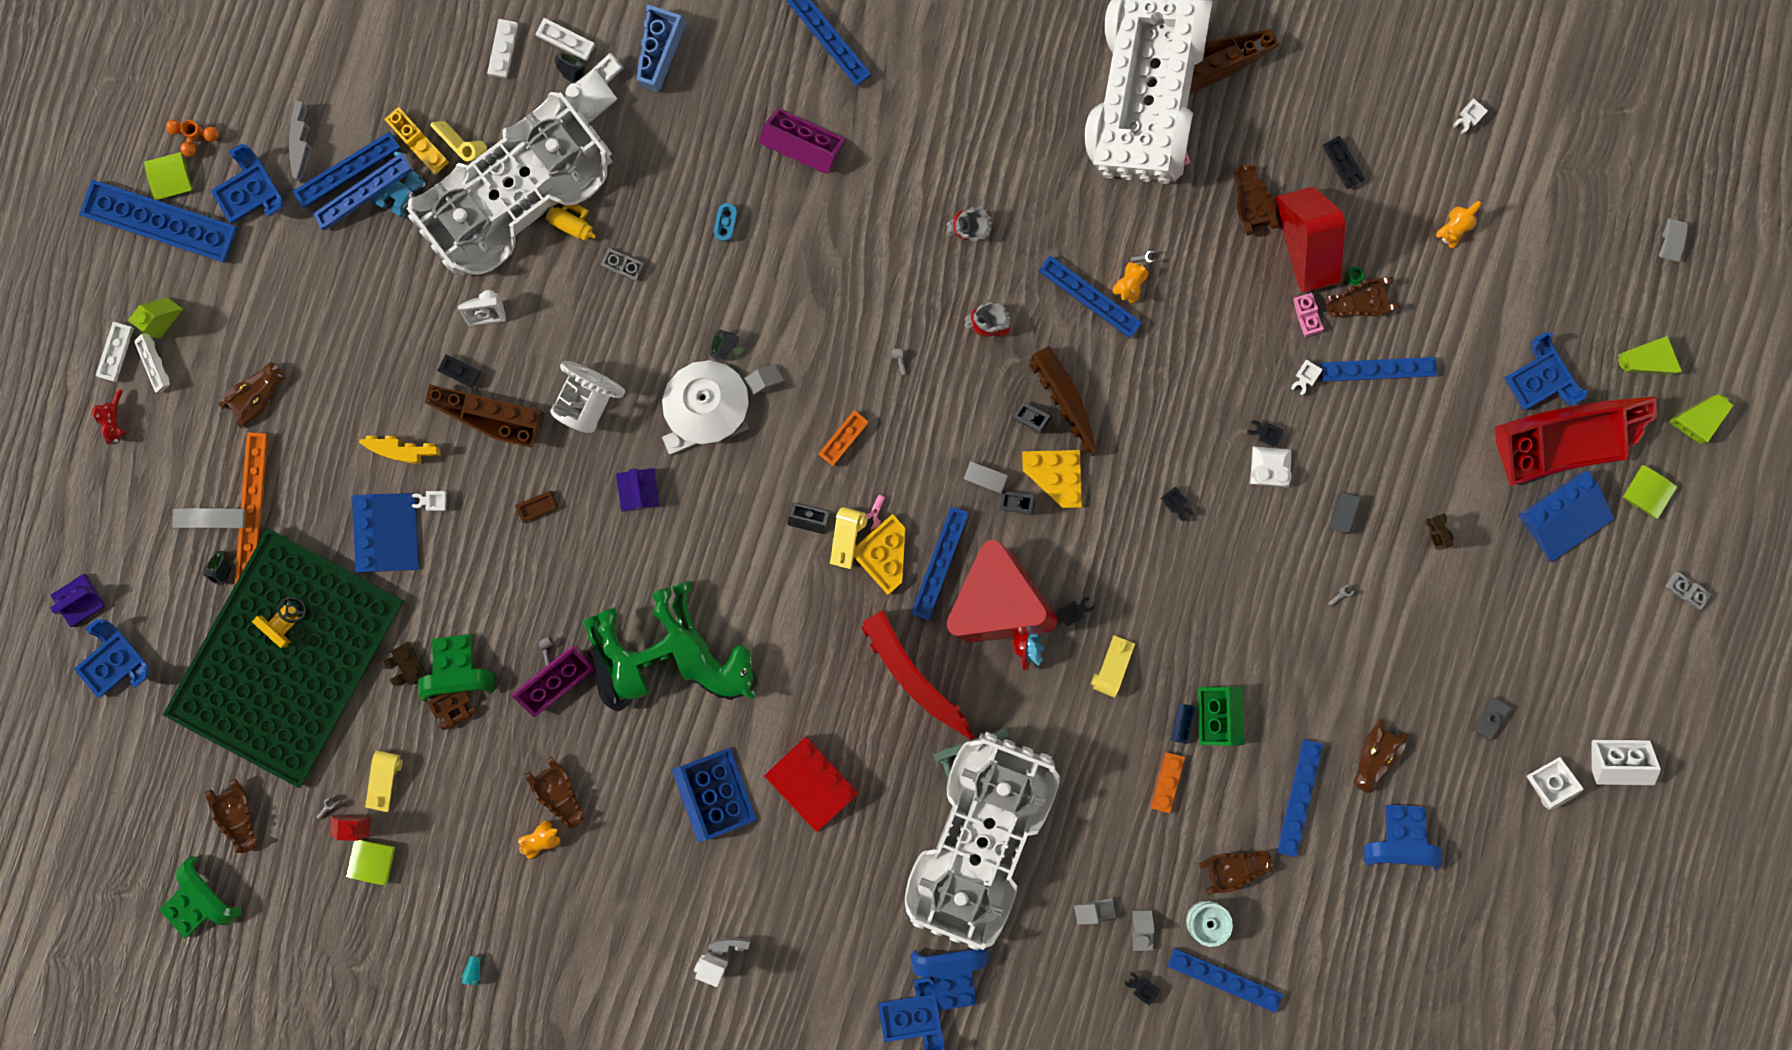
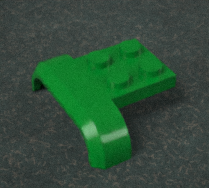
M471 634L432 639L433 674L418 680V697L422 701L427 702V698L433 695L471 690H483L488 692V694H492L496 690V675L494 672L485 669H473Z
M196 856L188 857L177 868L176 880L181 888L159 910L184 939L189 937L207 918L219 925H230L242 914L241 906L232 908L225 905L194 869V862L198 860Z

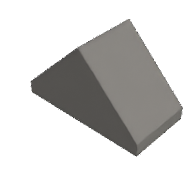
M776 364L757 369L745 377L743 382L751 398L784 382Z

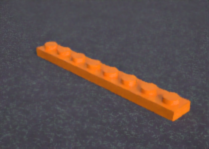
M247 432L241 509H246L245 529L239 528L235 584L260 541L268 434Z

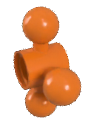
M172 119L166 124L168 133L177 135L182 132L187 137V141L182 143L180 147L181 153L187 157H191L196 153V146L193 142L200 141L203 137L208 142H214L219 137V132L216 128L207 127L203 130L200 125L192 120H186L181 124L179 121ZM195 127V132L189 134L191 128Z

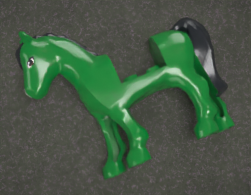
M690 580L672 587L675 598L671 606L678 622L672 617L669 610V599L672 595L671 588L667 587L652 593L653 599L656 602L653 610L654 615L666 627L668 634L653 646L642 651H627L617 640L615 634V620L618 616L616 608L605 610L596 616L582 621L587 630L588 640L592 643V646L587 649L586 653L595 665L596 685L599 696L608 708L616 712L622 711L632 700L649 695L648 685L642 668L655 664V659L659 658L660 661L671 658L673 657L672 653L684 680H691L693 683H697L701 688L717 698L733 700L743 696L750 699L756 697L753 690L757 687L758 680L751 667L750 650L743 645H737L733 648L729 660L722 666L711 655L707 644L694 628L687 606V598L692 590Z

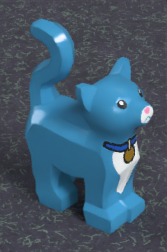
M397 151L394 153V156L396 157L402 152ZM412 171L407 175L405 184L399 181L375 196L371 203L386 209L388 206L387 199L391 197L395 199L392 212L405 219L407 215L404 211L408 206L409 199L414 197L415 192L424 187L426 182L418 172Z

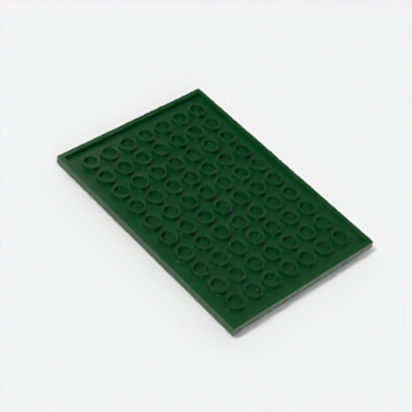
M266 528L165 709L163 716L297 788H301L404 600L276 531ZM295 597L304 603L306 613L304 618L296 622L284 635L291 641L286 648H280L252 621L256 616H263L266 620L270 621L278 613V605L284 598ZM285 601V602H283V603L281 604L280 609H281L284 605L287 606V601ZM291 601V605L296 606L298 611L303 612V608L298 602Z

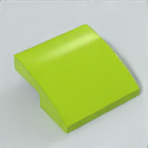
M181 152L144 162L154 200L193 190L187 173L188 167Z
M1642 465L1623 498L1634 507L1642 509L1652 518L1658 519L1677 486L1657 472Z
M363 839L354 841L346 877L379 885H387L395 847Z

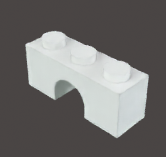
M707 951L706 955H701L695 966L694 972L697 973L695 979L717 987L729 959Z

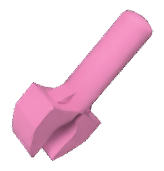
M878 495L871 512L865 514L867 520L873 517L874 524L870 530L876 529L881 523L877 515L885 500V497L882 495Z

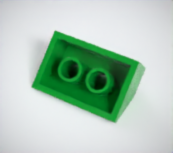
M1198 687L1199 745H1245L1243 687Z

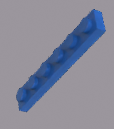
M786 0L855 87H858L871 76V73L811 0Z
M389 131L293 190V193L305 209L401 150V147Z
M405 153L399 154L314 212L313 214L320 229L326 231L414 171Z
M1049 256L1038 272L1129 339L1141 325V321L1052 256Z
M1436 357L1320 363V368L1323 369L1321 372V382L1437 376Z
M950 507L911 615L929 621L968 517V512Z
M1304 739L1302 741L1276 850L1277 853L1297 857L1323 744Z
M1174 948L1167 964L1169 968L1275 1013L1283 997L1282 993Z

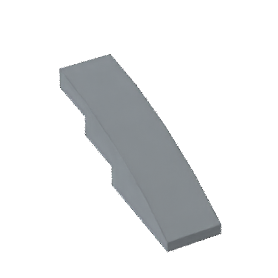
M295 100L290 123L289 155L292 176L297 182L302 183L312 146L306 142L310 127L304 122L308 107L303 102Z
M173 509L172 528L245 529L246 509Z

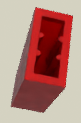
M331 816L330 836L334 839L358 841L369 837L370 817Z

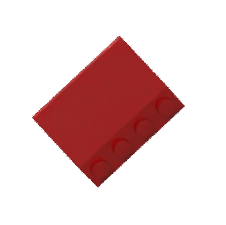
M807 736L764 775L816 832L859 793Z

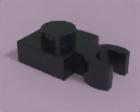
M1252 420L1251 424L1256 426V431L1248 429L1247 433L1250 435H1260L1258 441L1276 448L1284 430L1267 422L1262 427L1260 422Z
M1176 486L1160 498L1171 513L1178 512L1180 521H1185L1183 517L1184 511L1188 512L1190 516L1193 515V511L1184 506L1188 501Z
M1089 597L1083 598L1079 605H1077L1076 601H1073L1058 610L1067 627L1083 619L1082 612H1090L1094 609V606L1086 608L1084 605L1089 600Z
M1131 972L1130 975L1134 977V982L1128 983L1125 980V985L1129 988H1135L1133 994L1150 1006L1161 990L1146 978H1143L1140 982L1138 976Z

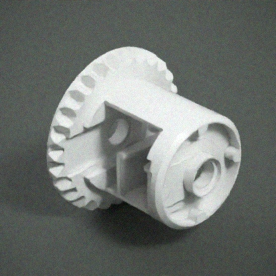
M562 361L560 365L561 371L568 374V378L556 403L553 404L550 410L551 415L575 430L593 433L611 396L621 398L624 396L625 390L610 378L588 367L571 361ZM574 407L582 409V412L574 409Z

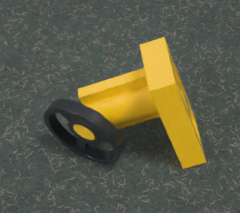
M295 597L284 598L278 605V613L270 621L266 620L263 616H256L252 621L280 648H286L291 641L284 635L296 622L301 621L306 613L304 603ZM287 601V606L284 605V606L280 609L281 604H282L283 602ZM291 601L298 602L302 606L303 612L298 611L296 606L291 605Z

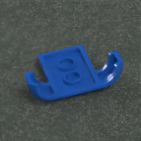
M244 144L231 149L229 153L243 171L210 190L229 223H235L263 205L268 217L281 211L284 203L283 199L253 150Z
M1545 332L1532 339L1531 349L1536 359L1504 377L1523 410L1528 409L1555 392L1570 406L1586 398L1587 390L1581 389L1576 384L1554 348L1552 333Z
M96 619L85 628L90 635L96 636L103 644L77 665L74 670L98 698H102L127 675L131 676L132 680L130 683L134 688L138 687L149 677L147 663L112 623L107 620Z
M1387 804L1385 806L1386 842L1366 844L1363 847L1364 862L1368 866L1377 863L1434 867V871H1437L1443 865L1442 849L1434 845H1427L1425 807Z
M988 947L984 948V950L979 948V950L971 949L932 956H922L918 954L917 950L912 952L910 957L913 972L921 977H933L938 1011L977 1005L972 971L984 967L989 962Z
M929 977L913 979L916 996L878 1002L884 1043L923 1036L925 1050H945L934 982Z

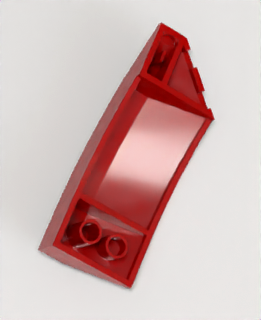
M1656 397L1581 404L1542 412L1495 426L1496 445L1509 484L1513 486L1545 475L1582 466L1620 460L1626 461L1630 456L1629 451L1633 445H1637L1646 431L1644 429L1650 421L1653 422L1657 416Z
M883 610L864 620V626L861 629L866 637L870 636L873 642L870 646L874 654L879 653L883 662L903 689L933 717L973 740L974 736L960 711L959 705L957 703L952 705L922 676L900 645Z

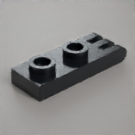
M1340 135L1322 145L1346 189L1351 188L1349 180L1353 186L1358 184L1356 177L1360 182L1365 180Z

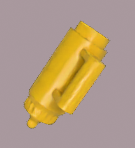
M574 204L564 205L562 209L552 206L548 211L546 220L556 228L584 241L588 238H596V235L592 233L593 227L584 221L588 214V209ZM569 208L581 214V216L578 218L566 210Z

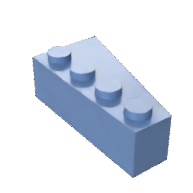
M647 4L637 81L643 88L659 93L682 37L686 22L681 15Z

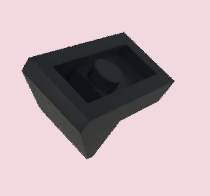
M1022 402L1013 418L1030 427L1036 434L1043 432L1052 416Z
M1003 491L999 509L1032 515L1037 495Z

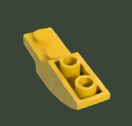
M399 107L384 119L434 175L449 163Z
M366 436V439H359V443L367 449L400 462L421 464L422 456H441V449L435 447L433 443H424L423 447H416L414 443H404L403 447V441L397 439V436H385V439H378V436Z

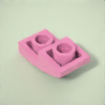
M1309 293L1295 297L1293 301L1304 337L1323 332L1324 328L1317 313L1318 307L1313 294Z

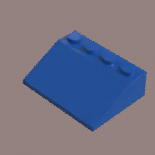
M1588 470L1579 472L1518 514L1550 562L1614 520L1599 485Z
M415 493L352 495L356 573L419 570L416 508L412 507V504L416 505V498L412 497Z
M731 748L671 769L697 842L707 841L757 820Z

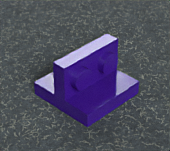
M635 468L629 469V472L616 473L622 512L660 506L655 468L643 470Z
M82 574L50 595L55 602L50 607L54 614H62L70 627H75L106 607L86 574Z

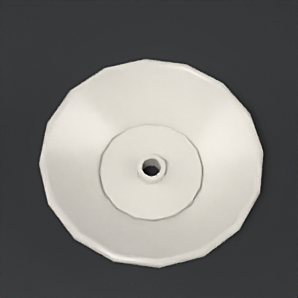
M711 360L694 362L677 371L668 382L662 399L664 418L671 430L682 439L698 444L719 442L733 434L744 421L749 405L747 387L740 375L728 365ZM706 396V399L700 400V397Z

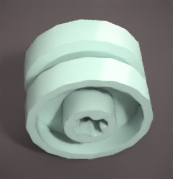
M1205 900L1194 904L1186 917V925L1190 935L1200 944L1208 947L1219 946L1226 942L1233 929L1232 918L1228 911L1214 901ZM1208 921L1212 922L1211 926L1207 925Z

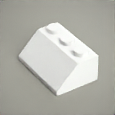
M1592 740V772L1596 784L1655 785L1661 768L1650 741Z

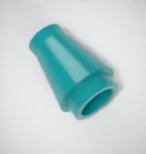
M469 956L468 963L461 977L463 978L462 984L478 985V981H480L481 958Z

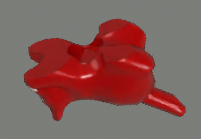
M121 389L115 393L113 402L96 405L92 409L96 422L101 424L100 430L108 445L111 444V440L118 442L126 434L124 430L117 426L116 422L117 407L123 392Z

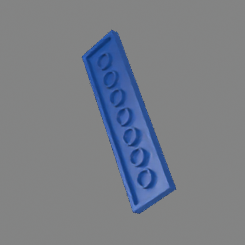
M93 179L79 213L82 217L222 263H226L238 229L236 226Z

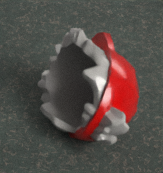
M971 207L970 209L959 211L947 223L948 228L946 232L949 235L955 234L962 240H984L990 235L989 231L992 230L990 226L992 224L990 221L991 217L982 207Z
M989 302L976 307L970 315H967L964 327H971L978 335L983 337L994 335L1006 336L1010 331L1009 320L1011 317L1008 316L1009 312L1005 311L1003 305Z

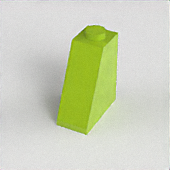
M166 297L139 305L128 321L142 332L160 339L183 311V308Z
M1668 336L1618 354L1619 365L1625 372L1673 375L1682 372Z
M1716 394L1673 417L1669 423L1697 443H1707L1734 405L1729 402L1726 396Z

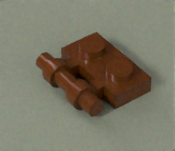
M467 691L441 694L427 702L435 719L444 717L445 721L439 724L443 731L456 727L457 723L463 720L467 721L472 718V715L478 713L475 706L469 709L466 708L465 704L472 701ZM459 708L461 713L452 717L449 712Z

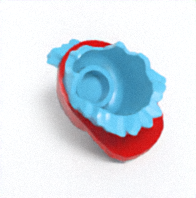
M1038 634L1016 636L1012 640L1014 653L1022 658V668L1024 671L1029 669L1030 662L1040 665V662L1043 661L1040 652L1044 648L1039 643L1042 638L1037 637Z

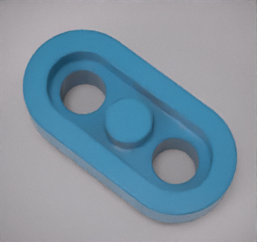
M730 203L722 204L717 212L714 235L721 242L729 241L734 233L737 211ZM727 211L731 212L729 217H725L724 214ZM727 230L726 235H721L720 232Z

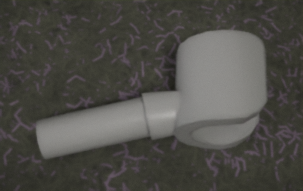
M1148 251L1146 255L1131 257V262L1142 260L1157 262L1159 259L1152 260L1151 255L1158 252Z
M892 349V359H898L901 374H906L902 350Z
M1349 585L1341 587L1340 593L1328 604L1332 606L1343 597L1351 596L1354 590L1347 594L1345 588Z
M549 637L539 642V647L544 653L546 666L550 664L547 648L552 647Z
M335 795L324 801L325 806L317 815L318 819H321L327 811L340 805V800L335 803L333 802Z

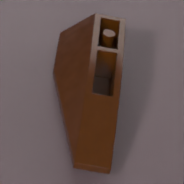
M1268 29L1206 41L1203 61L1194 65L1189 94L1232 75L1277 48L1280 43L1273 31Z
M1050 346L1034 353L1029 360L1031 371L1039 375L1041 386L1044 390L1048 389L1050 392V400L1061 409L1060 415L1065 422L1069 421L1072 428L1070 430L1076 438L1079 437L1082 441L1081 447L1086 454L1090 453L1091 456L1094 455L1096 448L1087 412L1070 376Z
M429 384L425 399L426 404L493 439L530 448L533 447L541 432L545 413L541 410Z

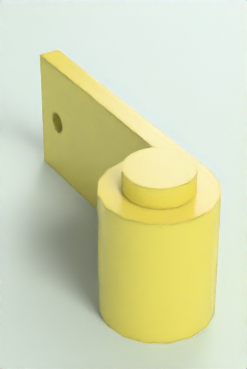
M446 121L432 122L430 124L464 161H474L488 150L483 141L465 142Z
M845 507L840 508L838 511L830 564L852 569L857 532L865 528L867 524V517L864 512Z
M1113 635L1102 668L1092 678L1091 684L1094 690L1113 698L1116 697L1135 643Z
M379 750L375 751L370 770L366 808L384 812L389 811L394 775L397 771L401 770L403 765L400 755Z

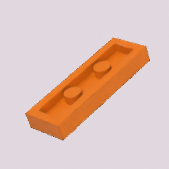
M854 410L818 455L833 467L868 425L869 421Z
M1165 752L1150 808L1166 813L1171 812L1185 757Z

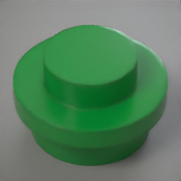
M1357 266L1350 267L1345 273L1346 281L1353 286L1363 282L1365 278L1364 271Z

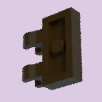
M1444 513L1436 515L1431 519H1425L1436 550L1453 546L1452 541H1454L1452 532L1445 527L1447 516Z
M409 642L391 651L393 657L380 662L383 669L386 670L398 664L402 673L389 679L393 686H397L404 681L411 685L420 678L427 676Z

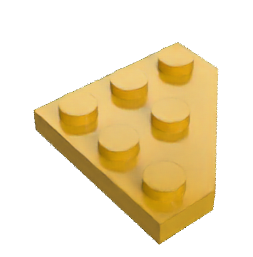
M1080 450L1022 452L1023 472L1061 508L1082 507Z
M893 514L862 540L854 550V558L887 595L902 583L905 527Z

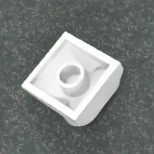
M595 68L576 83L570 84L565 92L566 96H569L588 123L593 121L617 100V97Z
M486 290L479 295V298L468 300L458 306V310L468 326L506 322L503 303L494 291Z
M1253 446L1250 485L1289 488L1292 477L1290 472L1291 450Z
M1560 757L1527 775L1529 782L1541 798V803L1549 810L1559 807L1583 791L1580 783Z

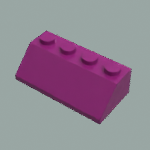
M777 107L764 124L759 143L766 148L782 153L786 157H791L801 164L811 166L819 172L828 174L834 166L846 138Z
M572 645L511 694V696L535 718L595 668L588 656L578 646Z

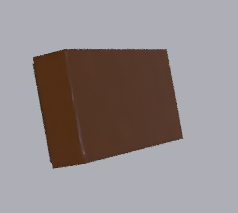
M551 490L515 505L522 523L559 509Z

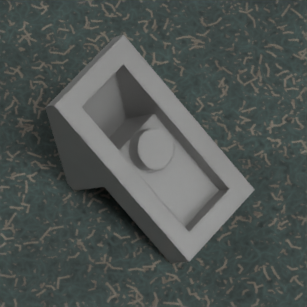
M1112 898L1074 905L1078 925L1098 924V921L1116 918Z
M1132 910L1133 951L1153 950L1154 933L1152 910Z

